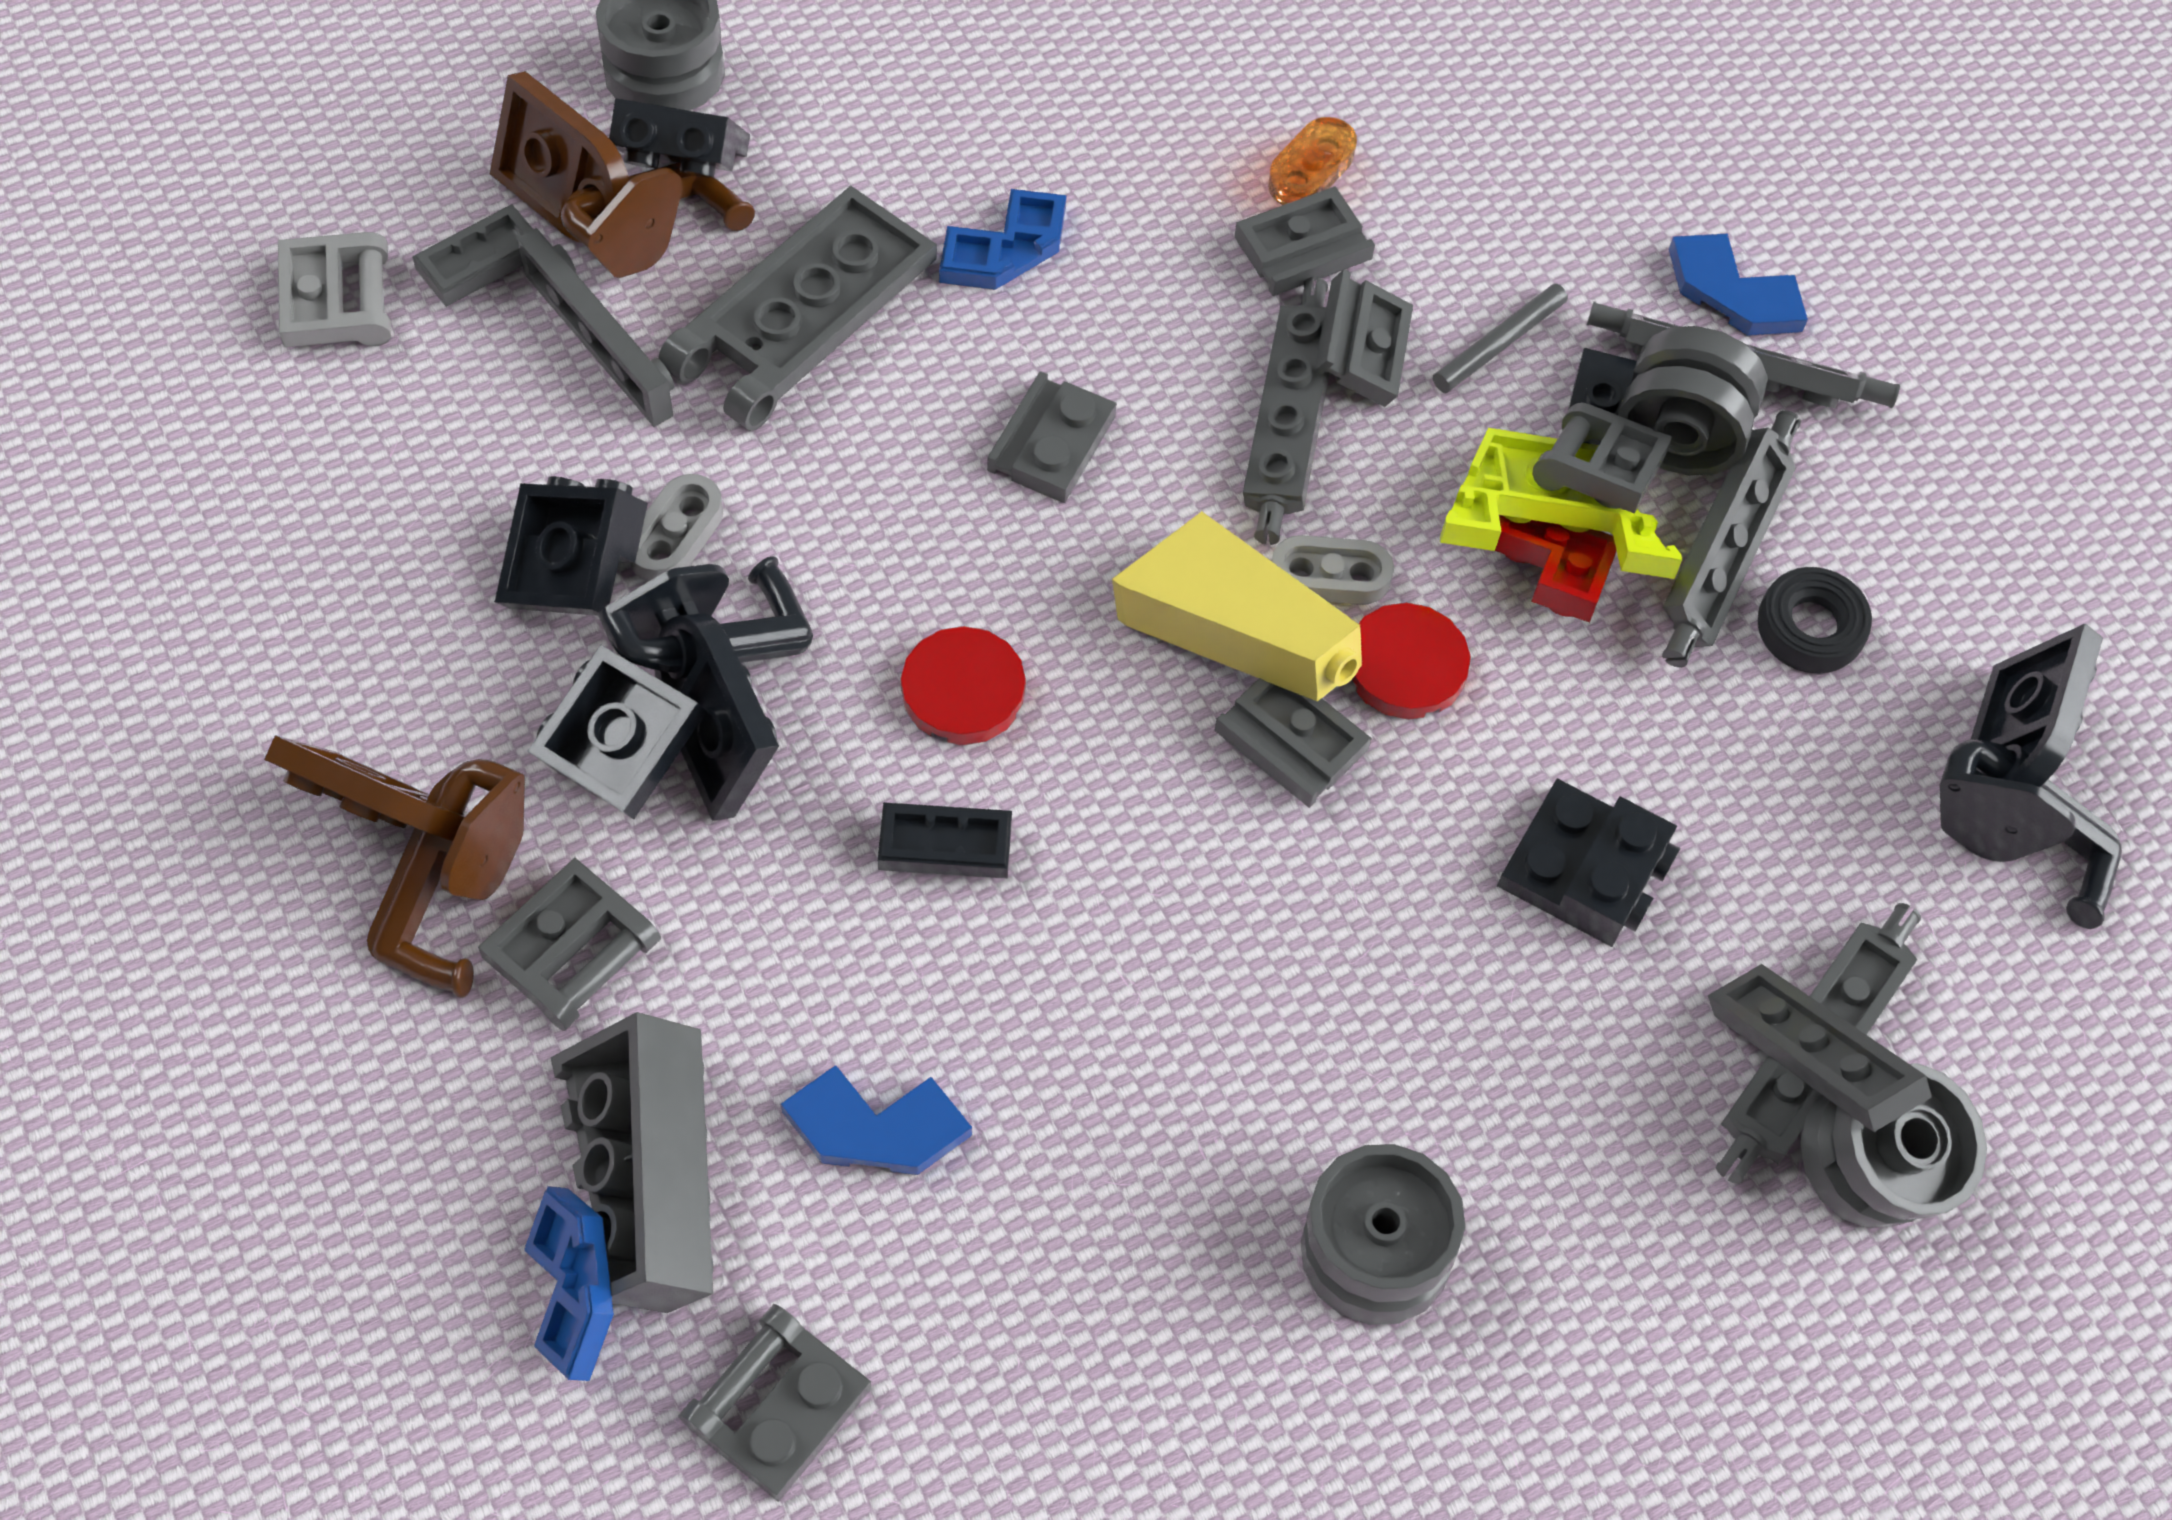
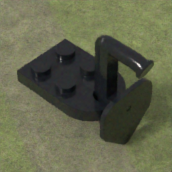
M770 556L760 561L748 575L749 582L757 584L764 593L775 617L722 624L713 618L712 614L729 585V578L724 568L715 564L670 569L607 605L598 615L611 645L621 657L638 666L655 670L656 678L696 701L707 711L681 749V753L712 821L736 816L779 747L775 727L772 721L765 716L752 689L750 673L741 663L799 655L808 649L813 639L812 629L791 585L778 567L779 561L775 556Z
M2084 623L1993 665L1971 739L1955 746L1947 759L1939 785L1941 828L1947 835L1973 854L1991 861H2014L2064 842L2088 860L2078 897L2068 901L2066 906L2067 914L2076 925L2082 928L2095 929L2101 926L2105 919L2104 910L2112 892L2122 855V845L2118 835L2111 826L2048 780L2065 759L2072 746L2076 732L2081 726L2083 720L2082 710L2088 689L2097 671L2096 661L2103 637Z

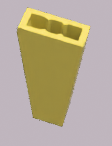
M1202 511L1112 579L1117 617L1127 627L1256 678H1261L1317 702L1336 686H1343L1351 681L1362 666L1360 625Z

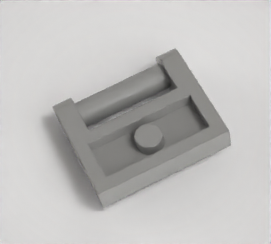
M361 232L278 240L279 334L284 347L359 341L364 345L379 346L391 339V320L384 313L383 264L388 260V242L385 237L374 232ZM355 262L359 265L360 311L344 313L342 263Z

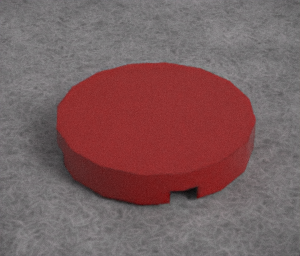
M1405 602L1384 605L1364 616L1359 622L1362 666L1352 678V681L1356 685L1355 691L1366 704L1385 715L1410 720L1424 718L1426 713L1434 712L1438 709L1441 712L1454 703L1465 687L1471 655L1465 636L1450 618L1431 607Z
M961 626L939 630L919 641L905 660L901 675V692L905 711L918 729L931 737L932 733L945 737L948 743L967 745L986 742L1010 727L1016 719V713L1023 705L1026 692V678L1022 660L1007 641L988 630Z

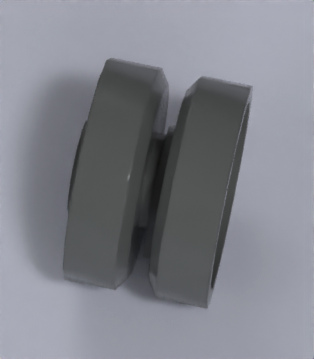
M600 0L595 11L606 87L614 98L690 111L704 105L719 91L725 76L717 0Z
M1699 326L1671 327L1654 334L1642 347L1633 371L1632 383L1626 389L1618 416L1652 428L1655 432L1659 431L1673 437L1659 468L1688 476L1714 475L1730 469L1731 465H1736L1745 455L1752 434L1753 422L1759 413L1765 395L1768 375L1761 359L1745 343L1722 331Z
M1919 1063L1910 1064L1926 1075L1932 1098L1875 1132L1864 1126L1822 1094L1818 1097L1805 1116L1800 1146L1805 1174L1819 1199L1841 1219L1865 1228L1892 1227L1913 1222L1916 1219L1948 1213L1969 1200L1983 1178L1987 1144L1982 1119L1968 1094L1945 1073Z
M1396 1144L1364 1145L1338 1156L1318 1178L1309 1205L1307 1220L1301 1238L1303 1270L1317 1296L1340 1315L1368 1325L1399 1324L1425 1312L1444 1291L1466 1228L1462 1198L1447 1172L1423 1153Z

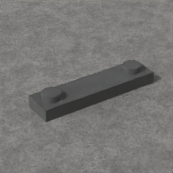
M537 228L517 238L523 269L527 279L651 425L656 427L673 417L670 390L674 389V382L668 369L660 359L655 357L650 360L579 278L567 251L560 244L552 246Z
M1763 964L1708 995L1713 1014L1716 1018L1873 1132L1899 1119L1903 1114L1932 1098L1925 1074Z

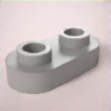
M698 474L678 476L668 482L645 514L635 563H630L631 568L638 577L648 582L670 569L690 566L719 526L723 517L721 493L718 486L711 479ZM693 509L701 511L696 516L684 515L685 512ZM658 554L669 555V557L661 560L652 559Z
M1305 535L1292 536L1280 542L1272 556L1273 563L1327 602L1365 605L1377 602L1388 592L1394 573V563L1388 551L1379 544L1367 540ZM1296 570H1300V571H1304V572L1307 573L1309 576H1308V577L1297 576V575H1295V574H1293V573H1291V572H1292V571H1296ZM1362 575L1369 581H1355L1352 576Z

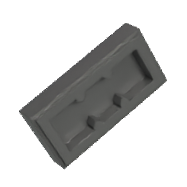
M511 204L412 256L415 269L445 307L522 267L517 238L534 229L514 205Z

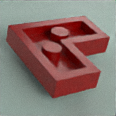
M1499 515L1501 534L1495 551L1504 554L1515 562L1530 563L1544 568L1531 602L1547 607L1558 615L1575 617L1590 623L1617 552L1614 536L1592 529L1585 532H1573L1562 527L1560 524L1535 520L1527 523H1516L1505 518L1503 515Z

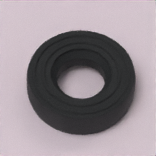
M1820 567L1796 568L1781 575L1768 588L1758 611V630L1767 649L1787 666L1808 673H1829L1851 663L1866 644L1872 626L1870 605L1862 591L1845 576ZM1807 602L1819 604L1834 615L1837 622V630L1828 637L1817 638L1802 632L1795 625L1792 618V609L1799 604Z

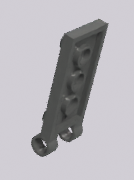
M850 185L689 324L673 332L661 347L658 359L662 361L671 375L682 383L687 384L696 380L704 372L714 351L718 350L749 372L750 375L739 379L730 389L724 401V413L748 431L757 430L770 418L777 405V401L937 259V244ZM754 344L760 345L761 348L755 351L754 349H752V346Z

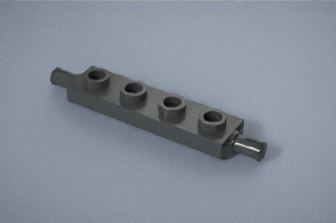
M1313 277L1307 278L1304 281V291L1300 305H1280L1243 488L1245 506L1260 512L1254 538L1262 544H1266L1267 536H1269L1270 545L1277 544L1280 540L1279 534L1283 515L1304 511L1330 374L1326 371L1320 375L1314 371L1326 307H1323L1328 290L1327 282L1317 277L1315 288Z
M1593 301L1586 324L1620 333L1619 336L1624 337L1625 341L1635 343L1633 353L1637 355L1640 354L1642 347L1654 334L1671 327H1682L1635 314L1629 308L1625 311L1598 304ZM1746 344L1763 363L1768 375L1767 391L1779 393L1782 384L1804 390L1802 399L1830 408H1836L1839 399L1851 403L1862 399L1885 405L1889 408H1893L1896 403L1900 384H1892L1866 376L1864 372L1855 374Z
M1780 411L1776 415V420L1771 429L1761 428L1752 430L1745 455L1736 465H1731L1663 605V609L1674 622V632L1662 653V657L1667 658L1665 662L1671 666L1685 667L1688 664L1694 647L1713 646L1796 469L1790 453V444L1801 425V420H1796L1798 415L1791 411Z
M1898 903L1894 907V911L1881 929L1876 926L1860 923L1810 995L1811 998L1866 1035L1917 961V958L1904 942L1915 926L1921 921V915L1914 908L1903 925L1899 926V922L1910 908V905L1905 903ZM1767 1056L1720 1124L1736 1140L1722 1160L1717 1163L1716 1169L1718 1173L1724 1177L1736 1159L1740 1158L1739 1164L1728 1178V1181L1740 1184L1758 1156L1771 1159L1779 1164L1803 1130L1805 1116L1821 1093L1773 1058Z

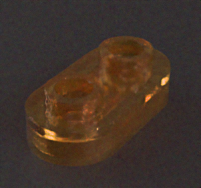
M1320 117L1309 122L1271 163L1268 190L1273 199L1281 205H1285L1329 189L1350 167L1354 160L1357 145V135L1354 129L1347 122L1334 117Z

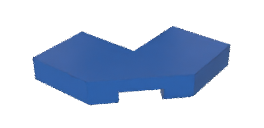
M1011 189L1004 232L947 226L939 269V283L996 290L1060 251L1067 195Z
M1728 233L1673 236L1668 250L1680 294L1698 305L1705 302L1730 318L1728 324L1747 336L1803 332L1808 318L1795 275L1740 278Z
M837 1065L781 1103V1110L784 1116L822 1164L849 1167L851 1163L890 1168V1172L919 1175L972 1136V1126L932 1077L925 1080L878 1115L872 1111Z
M547 1186L524 1248L528 1255L557 1280L534 1347L568 1380L590 1381L614 1315L603 1218L570 1189Z

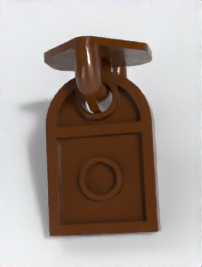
M526 71L508 75L489 174L566 237L575 242L582 243L614 277L622 278L647 270L660 260L668 248L679 201L682 198L697 195L723 217L725 227L731 231H741L752 223L755 217V210L750 203L743 201L715 177L704 178L680 172L681 163H674L628 176L626 166L619 151L601 130Z
M275 735L264 760L287 770L283 782L321 797L323 793L341 801L340 808L373 822H378V819L401 828H406L407 825L415 827L367 936L368 950L375 959L393 969L435 988L453 992L458 998L466 997L472 988L474 980L472 962L467 958H462L458 962L441 958L413 945L412 941L439 880L443 891L454 896L478 900L489 898L498 889L507 874L523 837L525 776L495 761L476 759L466 761L447 773L428 794L338 752ZM476 786L489 791L470 812L465 811Z

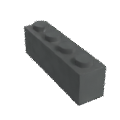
M635 1012L552 1056L551 1062L554 1077L566 1080L569 1099L560 1105L565 1129L577 1133L581 1158L572 1165L576 1186L589 1192L592 1209L603 1218L612 1304L669 1313L713 1294L714 1265L711 1251L710 1193L708 1187L707 1128L705 1123L704 1064L702 1059L701 1029Z

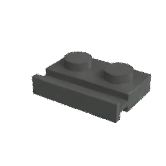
M1336 186L1236 222L1234 235L1260 278L1265 277L1269 283V292L1272 296L1304 285V281L1307 278L1313 277L1314 281H1316L1317 277L1324 278L1343 269L1372 260L1375 248L1372 239L1367 240L1363 235L1362 224Z
M1343 269L1331 280L1314 371L1320 375L1327 371L1337 376L1336 383L1386 407L1398 397L1413 304L1367 280L1359 284L1350 279L1351 272Z
M1040 371L987 459V471L996 474L997 470L1011 475V481L1065 503L1116 417L1117 403L1066 381H1063L1061 385L1048 380V374Z
M1261 678L1255 681L1235 700L1234 706L1226 714L1222 713L1216 718L1214 729L1216 733L1308 808L1316 802L1317 797L1325 789H1330L1369 750L1372 739L1322 698L1317 702Z

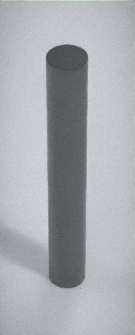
M1556 283L1549 286L1433 375L1435 386L1443 393L1451 391L1566 303L1568 296L1565 289Z

